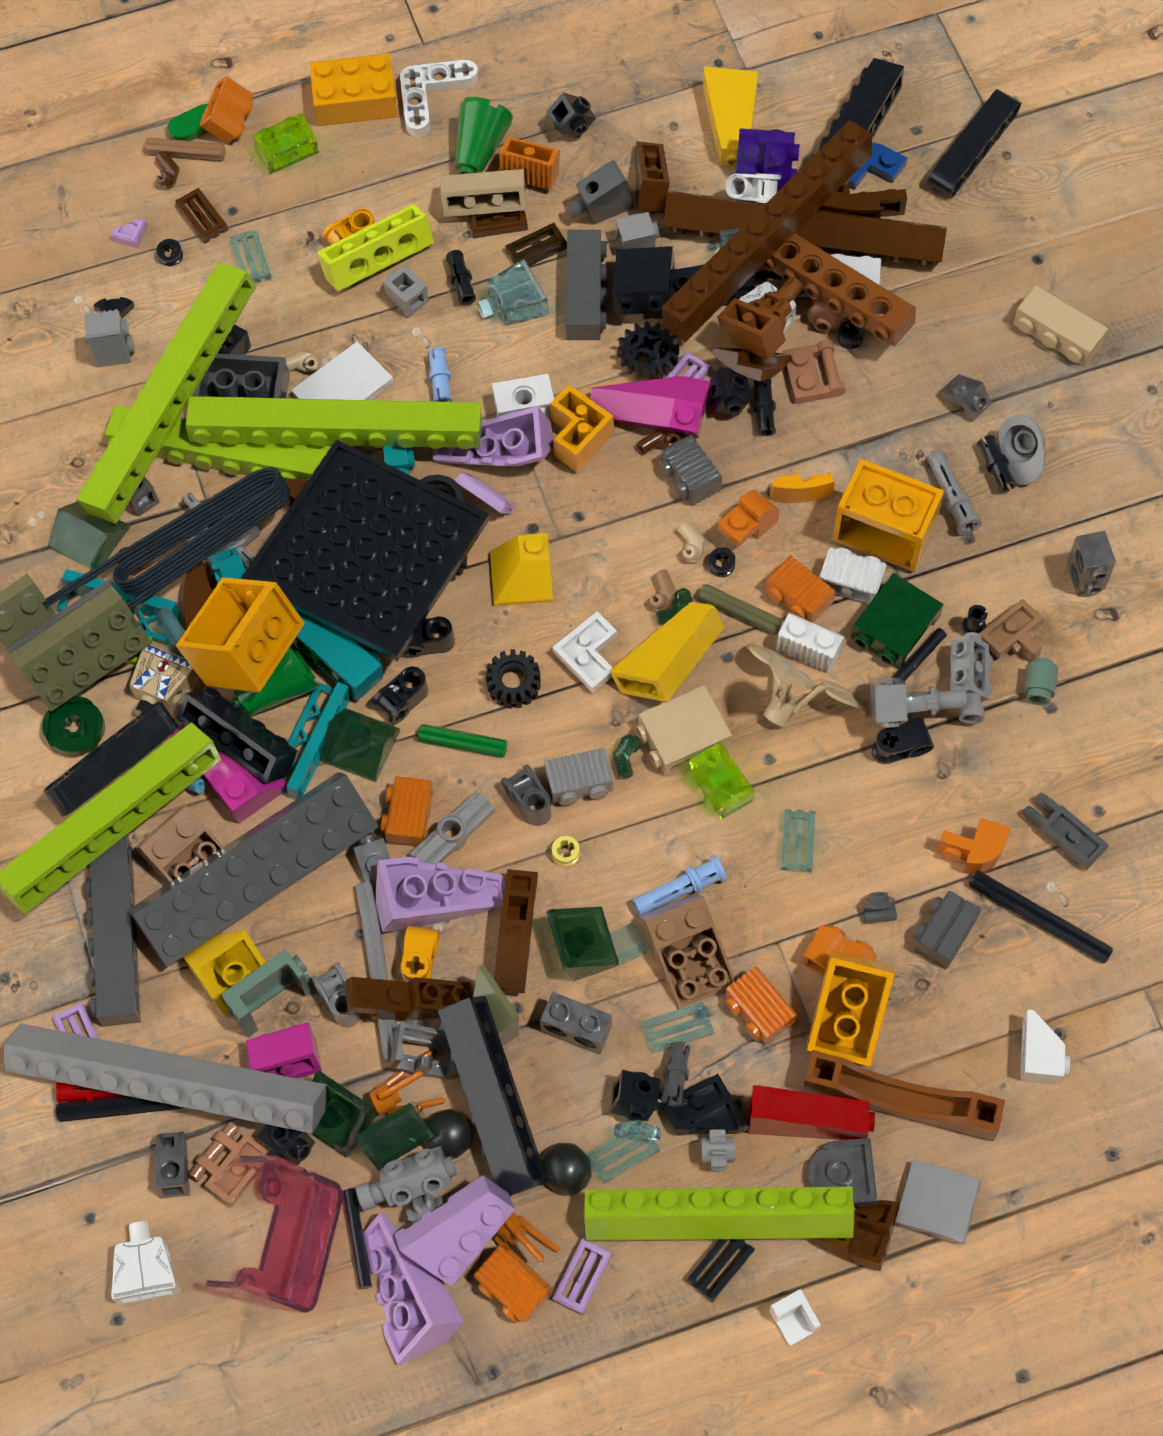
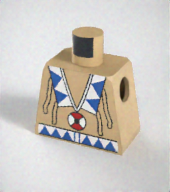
M148 645L141 651L130 682V688L134 697L139 699L134 712L139 715L158 701H162L169 712L174 711L183 700L185 693L193 688L200 677L185 658L154 645Z

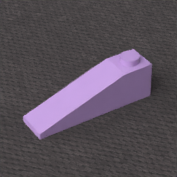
M538 406L482 421L481 448L460 449L442 447L440 449H433V460L435 463L521 466L545 459L553 448L551 421Z
M414 857L384 859L377 862L376 907L382 932L407 929L408 925L420 927L502 908L505 889L503 875L470 868L466 870L447 867V864L439 862L436 864L421 862L419 858Z
M379 1213L363 1232L370 1270L372 1273L377 1274L380 1292L376 1294L377 1303L384 1306L387 1323L382 1325L384 1336L397 1364L401 1365L446 1343L464 1322L450 1293L438 1278L399 1251L394 1234L399 1230L385 1213Z

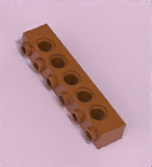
M795 233L762 265L765 270L775 272L784 281L789 277L798 279L803 285V290L810 298L826 303L831 311L837 314L841 313L849 318L855 326L867 329L881 342H888L895 347L915 324V306Z

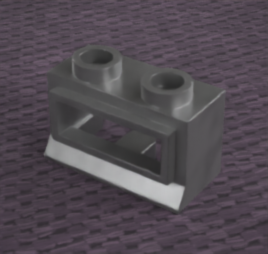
M414 1020L401 1022L394 1031L392 1053L388 1068L411 1073L422 1071L423 1075L451 1080L458 1073L450 1057L451 1050L447 1037L442 1032L440 1026L435 1029L424 1027L423 1023ZM403 1041L447 1049L446 1060L442 1062L425 1056L405 1055L402 1051Z

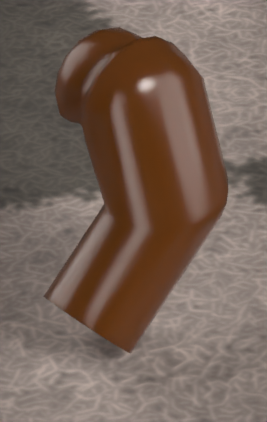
M162 151L155 158V161L163 169L160 171L161 176L157 175V182L164 188H170L175 185L180 169L165 151Z
M659 428L638 441L637 447L645 455L655 447L665 449L680 441L681 437L674 431Z

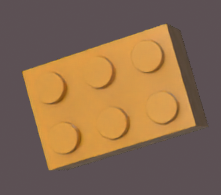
M390 53L309 62L317 126L398 117Z
M830 950L807 1040V1051L812 1052V1050L871 1067L895 975L894 966Z

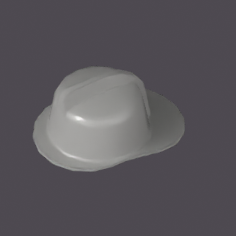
M1013 415L1007 418L1000 427L1001 453L1006 455L1009 461L1008 468L1018 485H1028L1035 482L1044 469L1046 438L1043 430L1031 418L1025 415Z

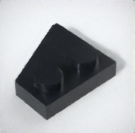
M719 1074L683 1091L682 1103L679 1106H668L667 1102H662L661 1104L662 1110L677 1135L710 1133L709 1130L725 1129V1133L749 1130L747 1121Z

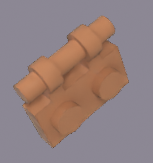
M229 1122L223 1131L219 1130L213 1137L215 1141L204 1155L200 1153L195 1159L196 1165L188 1174L199 1182L206 1172L210 1173L212 1176L206 1182L205 1187L232 1207L270 1158L266 1155L269 1149L247 1133L238 1143L233 1140L240 1129L232 1122ZM223 1150H229L230 1153L220 1166L216 1165L214 1162Z

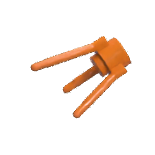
M428 1050L419 1057H430L432 1052ZM400 1070L387 1081L375 1086L376 1089L369 1092L378 1114L388 1113L390 1118L400 1113L444 1104L445 1099L437 1098L397 1106V1103L402 1101L398 1091L422 1077V1071H418L396 1083L409 1073Z
M514 1212L496 1232L498 1235L494 1238L498 1245L508 1246L507 1243L509 1242L513 1246L521 1242L539 1262L544 1261V1256L525 1236L527 1232L552 1251H559V1247L531 1226L523 1216L518 1217Z

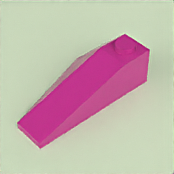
M676 376L592 387L590 400L612 414L614 422L654 430L659 428L667 429L680 435H693V437L699 438L711 381L687 376Z
M181 724V725L171 734L172 737H173L174 735H176V733H178L179 731H181L183 728H185L186 726H185L184 724ZM219 749L217 751L222 760L202 775L239 824L281 795V791L287 788L283 778L264 783Z

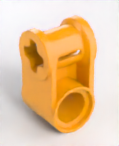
M365 208L356 209L342 219L329 224L323 230L322 237L332 245L374 224L373 213Z
M407 926L401 961L403 981L408 982L414 977L431 979L434 958L437 955L439 945V929ZM415 968H421L417 971V974H411L415 971Z

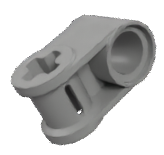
M339 962L334 964V968L318 977L315 975L310 977L323 1003L325 1002L338 1025L351 1027L359 1022L362 1013L338 1012L342 1005L347 1004L345 981L348 979Z

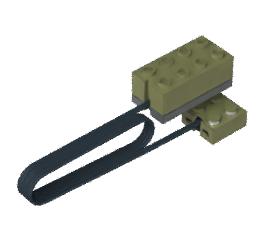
M274 467L258 469L123 549L46 599L28 573L0 591V641L48 709L53 711L152 643L134 618L131 609L279 510L290 497L291 491L278 469ZM212 525L140 575L126 580L138 568ZM118 562L120 563L114 569L113 579L120 590L125 594L142 592L125 603L123 598L107 580L58 614L50 606Z

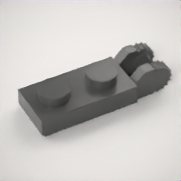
M1039 793L1035 800L1046 813L1051 814L1048 819L1031 806H1027L1022 812L1025 818L1035 827H1039L1042 833L1085 870H1088L1109 847L1104 840L1062 805L1059 806L1046 794Z

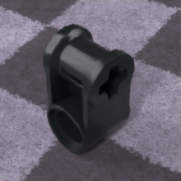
M443 616L426 618L402 654V657L414 658L421 655L449 652L455 645V636L451 622ZM439 632L447 633L441 638L434 637Z
M414 666L403 669L389 684L382 687L375 694L371 704L375 708L382 709L389 716V721L393 725L400 723L428 695L429 688L424 672ZM412 681L420 682L416 688L407 687Z
M915 718L900 724L898 727L882 729L878 733L871 751L872 756L877 762L891 764L910 757L922 756L933 750L934 744L924 719Z

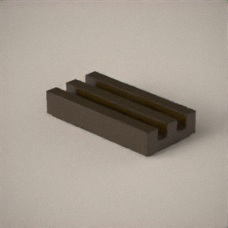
M551 223L505 245L507 254L511 255L513 263H516L517 269L521 271L525 269L521 261H525V264L529 267L567 249V241L555 223ZM554 234V236L541 241V239ZM531 245V247H529V248H526V249H524V250H522V251H520V252H518V253L516 252V251H518V250H520V249H522V248H524V247H526V246Z

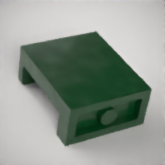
M893 573L853 624L851 638L860 648L864 650L869 649L877 654L885 664L889 666L894 665L901 669L906 657L929 626H934L939 620L944 604Z

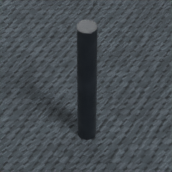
M937 628L892 678L900 677L905 682L947 636L946 632L941 628Z
M350 1188L343 1191L357 1280L359 1289H368L372 1287L357 1194L355 1188Z

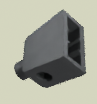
M614 159L579 181L576 187L580 198L566 204L573 219L588 213L590 219L595 224L634 208L627 181Z

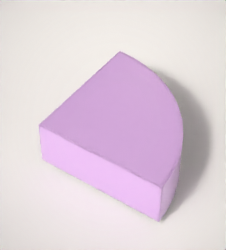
M132 220V223L122 227L118 226L111 233V240L138 248L148 227L145 220Z

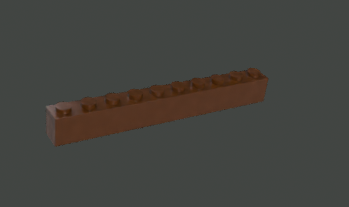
M849 120L661 307L664 327L687 342L872 156V134Z
M669 191L667 192L663 226L670 227L669 232L686 234V229L696 230L697 236L713 237L714 233L725 234L724 239L730 240L766 203ZM817 210L795 234L823 251L824 247L834 248L835 254L851 256L852 251L863 252V256H870L872 258H879L880 255L891 256L890 261L907 263L908 258L918 259L919 265L935 267V262L942 263L947 227Z

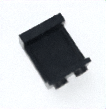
M673 246L617 249L612 288L616 315L662 313L661 307L670 299L672 271L676 269Z

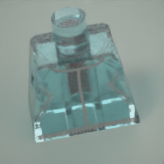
M525 259L520 260L489 279L487 282L489 298L477 302L478 310L483 318L498 313L501 321L506 326L548 315V299Z

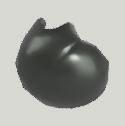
M454 1109L440 1110L431 1116L425 1125L424 1143L429 1149L441 1146L445 1157L451 1156L452 1159H456L469 1149L474 1129L464 1113Z
M557 1143L547 1149L541 1158L548 1180L547 1185L558 1195L578 1194L587 1187L592 1177L591 1163L587 1155L580 1147L573 1143Z

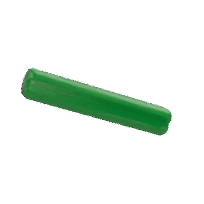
M421 724L418 731V740L420 742L497 757H504L508 746L507 741L504 739L427 724Z

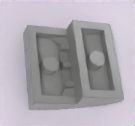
M912 1160L895 1223L899 1227L930 1233L933 1238L965 1245L981 1185L980 1179L947 1168Z

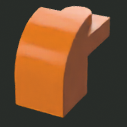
M751 490L741 496L738 505L717 523V529L739 547L751 535L759 539L778 522L779 509L757 490Z
M981 818L974 839L943 830L936 852L941 853L943 857L951 861H965L962 873L974 874L976 871L984 873L998 863L1011 828Z

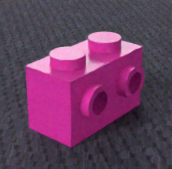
M309 1022L293 1025L283 1030L262 1034L246 1040L250 1068L252 1070L292 1078H299L322 1071L317 1040Z

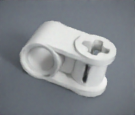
M761 173L732 174L726 181V192L733 199L767 203L777 193L778 180H781V175ZM744 181V183H745V189H744V191L742 192V190H741V184H742V182Z

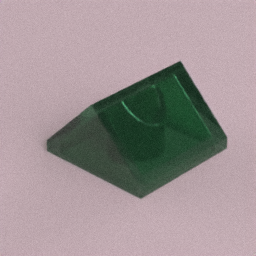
M76 501L58 508L48 547L92 570L109 558L130 526L121 520L114 524L90 515Z
M344 708L328 723L320 762L376 783L401 730L393 725Z
M602 906L549 909L546 912L563 971L573 981L619 965Z
M318 1071L312 1082L326 1084L325 1113L314 1132L310 1134L347 1158L374 1122L376 1115L370 1104L321 1071Z
M410 1102L354 1136V1139L379 1171L388 1162L397 1160L433 1138L434 1134L420 1103Z

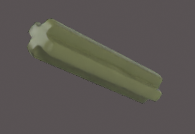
M704 584L698 594L699 600L713 605L715 608L768 633L776 634L780 629L782 622L780 618L708 584Z

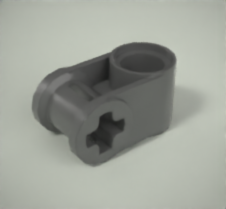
M528 764L524 765L523 770L512 777L501 779V784L506 794L516 804L529 824L541 826L550 820V797ZM534 804H542L544 806L540 810L530 809Z

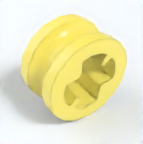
M570 836L557 838L552 845V857L555 863L562 867H571L576 864L580 856L577 840ZM562 846H568V850L571 847L573 848L570 857H564L563 853L561 856L558 854L561 852Z

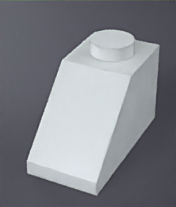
M1027 1010L1022 1022L1020 1081L1059 1085L1064 1075H1069L1070 1056L1065 1055V1044L1034 1010Z

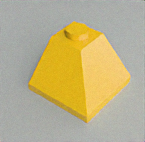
M548 533L518 535L490 551L494 606L553 602Z
M244 929L216 935L183 956L200 984L224 1016L230 1011L221 994L266 963Z

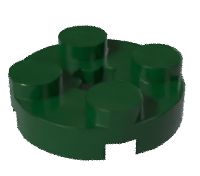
M73 696L53 711L48 710L45 713L42 731L54 752L64 756H80L90 753L99 746V742L102 740L105 732V720L99 708L92 701L85 697ZM74 720H77L81 726L77 731L71 732L69 729H66L67 726L72 725Z

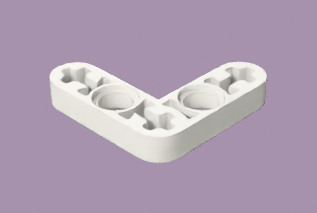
M458 60L412 65L405 67L401 71L400 82L407 133L413 137H422L428 134L430 130L426 92L469 88L477 83L478 68L473 61ZM463 72H468L469 75L464 76ZM436 73L446 75V78L440 81L434 80L432 77ZM451 73H454L455 78H451ZM413 77L415 78L416 87L411 88L410 78ZM414 97H418L422 100V102L418 105H411L408 103V101ZM414 115L420 116L421 125H415Z

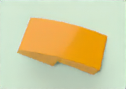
M830 472L823 475H812L804 482L799 473L785 474L771 482L770 498L772 501L782 503H802L824 499L833 495L835 481Z

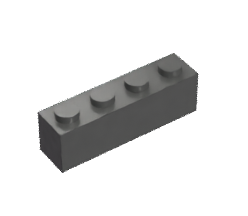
M567 230L566 340H600V329H606V312H601V305H606V288H601V281H606V264H601V258H607V241H601V230Z

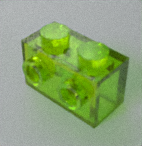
M302 113L288 117L275 125L263 128L259 132L252 134L256 152L270 175L319 153L316 135Z
M721 742L689 759V772H687L690 782L696 789L700 787L705 795L704 801L706 806L712 813L717 812L721 820L753 802L754 789Z

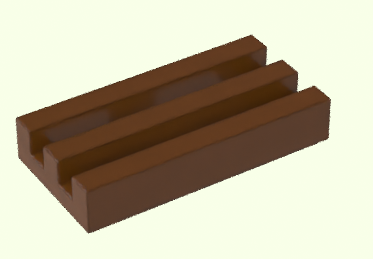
M199 188L175 200L177 208L205 244L209 242L211 236L214 238L218 237L220 231H223V233L229 231L227 224ZM197 197L217 225L213 226L193 198ZM187 202L208 230L205 231L184 203Z
M525 210L469 215L473 239L528 230ZM519 213V214H517V215H511V216H504V217H503V215ZM492 217V219H485V220L476 221V219H483V218Z

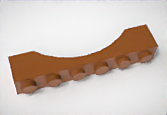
M815 1050L811 1052L802 1091L808 1093L869 1101V1109L994 1141L999 1132L1005 1104L1004 1099L973 1091L938 1089L901 1081L870 1071L845 1058Z

